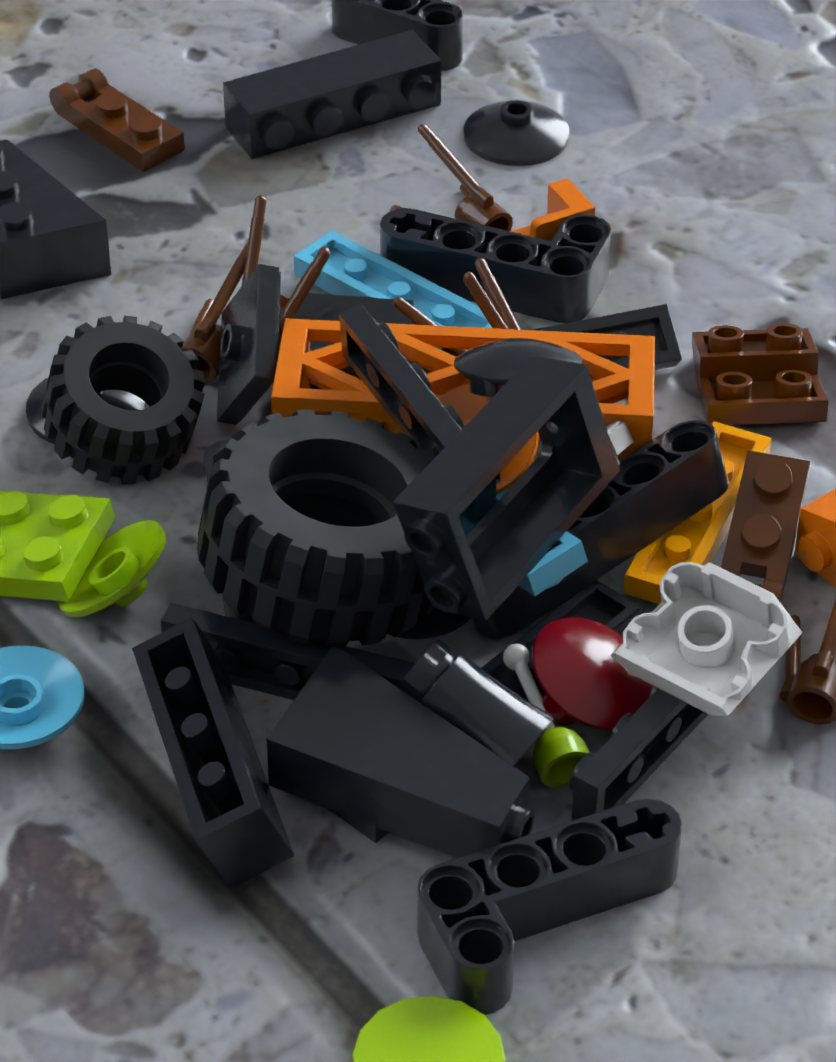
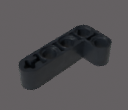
M402 208L386 213L381 219L380 255L472 302H475L465 284L463 276L467 272L473 273L483 290L486 291L475 267L476 259L483 258L487 262L512 312L553 322L569 323L580 321L590 313L608 281L612 229L603 218L586 214L575 215L566 219L559 227L552 241L417 209Z
M636 800L446 861L426 870L420 877L417 888V936L419 944L448 999L462 1001L483 1015L492 1014L504 1008L511 998L515 941L629 904L670 888L676 880L682 832V820L679 813L671 805L660 800Z

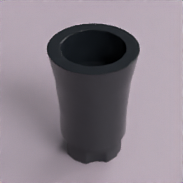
M439 639L417 661L398 686L399 689L512 766L518 762L554 718L553 715L526 701L498 682L463 653L457 658V655Z

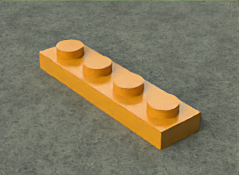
M713 422L712 425L716 429L728 475L729 486L727 491L711 504L637 552L624 576V594L660 604L662 602L660 581L670 567L684 562H693L700 565L712 562L730 529L747 451L770 454L772 438Z

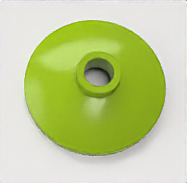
M154 520L138 521L119 529L105 538L68 602L57 601L59 608L69 617H82L103 610L115 603L123 607L138 599L148 586L146 576L153 569L166 544V532L162 526Z

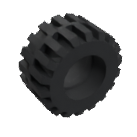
M124 315L123 322H114L111 316L98 318L95 328L86 322L75 329L74 338L66 336L59 344L57 355L54 354L42 405V417L46 418L44 431L47 439H56L54 451L61 459L69 456L74 459L72 468L79 473L84 474L89 469L97 473L96 480L109 483L110 476L121 477L122 485L135 484L137 476L143 474L147 481L160 477L162 467L170 471L179 463L181 454H186L203 404L205 394L202 391L205 379L203 371L196 370L199 360L193 350L183 351L184 340L177 334L172 333L166 336L161 333L163 325L151 320L148 326L137 323V317ZM105 390L126 391L141 398L149 408L141 410L117 408L105 402L97 393Z

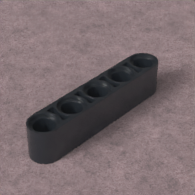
M690 420L679 423L620 460V472L567 530V532L582 541L588 562L565 576L557 585L547 588L537 596H533L518 585L487 621L473 618L479 633L489 638H502L523 630L721 497L728 489L729 480L715 427L711 423L702 420Z

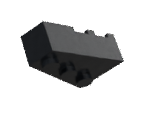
M9 140L0 141L1 299L111 275L106 219Z

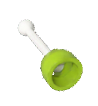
M521 644L509 645L503 653L505 665L516 671L528 701L544 710L542 696L527 665L530 660L529 651ZM551 721L543 730V734L540 736L539 742L534 746L532 753L534 765L542 783L548 787L560 788L569 786L570 778L576 765L583 756L590 752L585 741L575 730L562 726L555 727L553 721Z

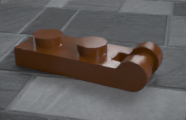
M94 68L81 74L78 82L73 85L65 82L52 88L49 92L50 102L57 114L143 172L185 151L184 132L109 85L107 78L99 69Z
M748 450L721 568L739 577L743 574L765 578L763 585L753 584L773 593L779 602L782 603L798 528L800 508L803 505L809 477L810 461Z

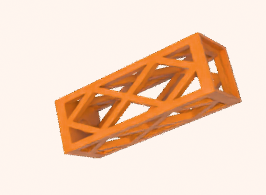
M285 318L271 395L272 415L281 413L283 417H289L296 410H314L316 415H329L331 411L349 413L348 418L365 422L366 418L384 423V429L395 434L401 431L363 381L341 371V369L350 365L342 356L340 321ZM386 323L397 340L401 354L406 359L431 371V373L426 375L431 384L432 392L437 398L457 387L470 384V379L462 376L455 369L454 360L456 357L438 348L472 349L484 343L503 339L528 338L551 342L570 349L581 356L582 364L587 365L605 425L620 419L622 422H626L634 442L617 455L618 460H622L652 440L655 336ZM310 341L335 342V344L310 351ZM598 355L628 357V369ZM311 384H313V385H315V386H317V387H319V388H321V389H312V385H311ZM626 399L625 404H614L618 401Z

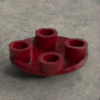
M569 617L549 623L532 644V664L537 680L546 693L542 701L543 707L547 713L554 716L553 719L556 722L570 725L578 721L595 729L613 731L623 715L626 713L634 714L648 700L654 686L630 674L611 656L623 642V636L613 629L589 619Z

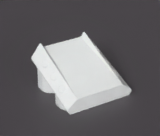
M684 562L669 568L660 581L662 602L651 613H643L631 620L623 631V642L611 656L630 674L711 716H728L798 639L802 631L773 593L710 562L705 565Z

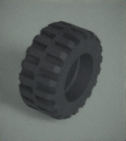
M296 410L289 417H283L281 413L265 416L258 422L257 426L251 422L240 429L219 448L214 456L213 466L210 467L197 543L198 559L204 568L205 576L217 594L224 593V601L238 615L249 614L252 616L255 626L270 633L274 629L289 634V640L305 644L308 643L309 639L321 640L326 642V647H345L349 641H360L362 646L381 642L386 638L387 633L394 638L408 631L416 623L426 618L434 608L425 593V586L411 549L405 541L404 531L393 501L430 464L435 456L428 449L423 451L417 449L415 440L401 431L397 434L391 433L384 429V423L366 418V421L363 422L348 418L349 413L331 411L329 415H316L314 410Z

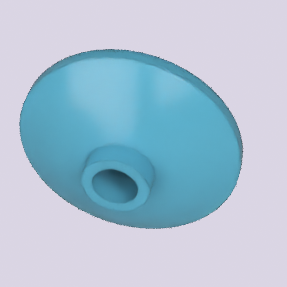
M36 646L0 648V749H22L36 746L63 733L74 723L84 704V685L77 668L67 658L49 649Z

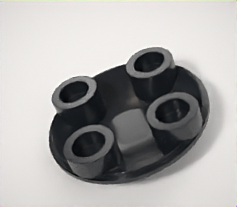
M510 338L484 343L459 354L454 360V367L462 376L470 379V392L472 394L495 396L532 356L582 364V358L578 353L551 342L528 338Z

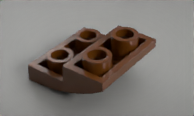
M788 323L773 324L767 330H742L735 326L720 325L712 327L707 332H692L695 373L706 422L713 424L715 421L725 425L827 422L828 398L817 375L819 352L808 328H800Z

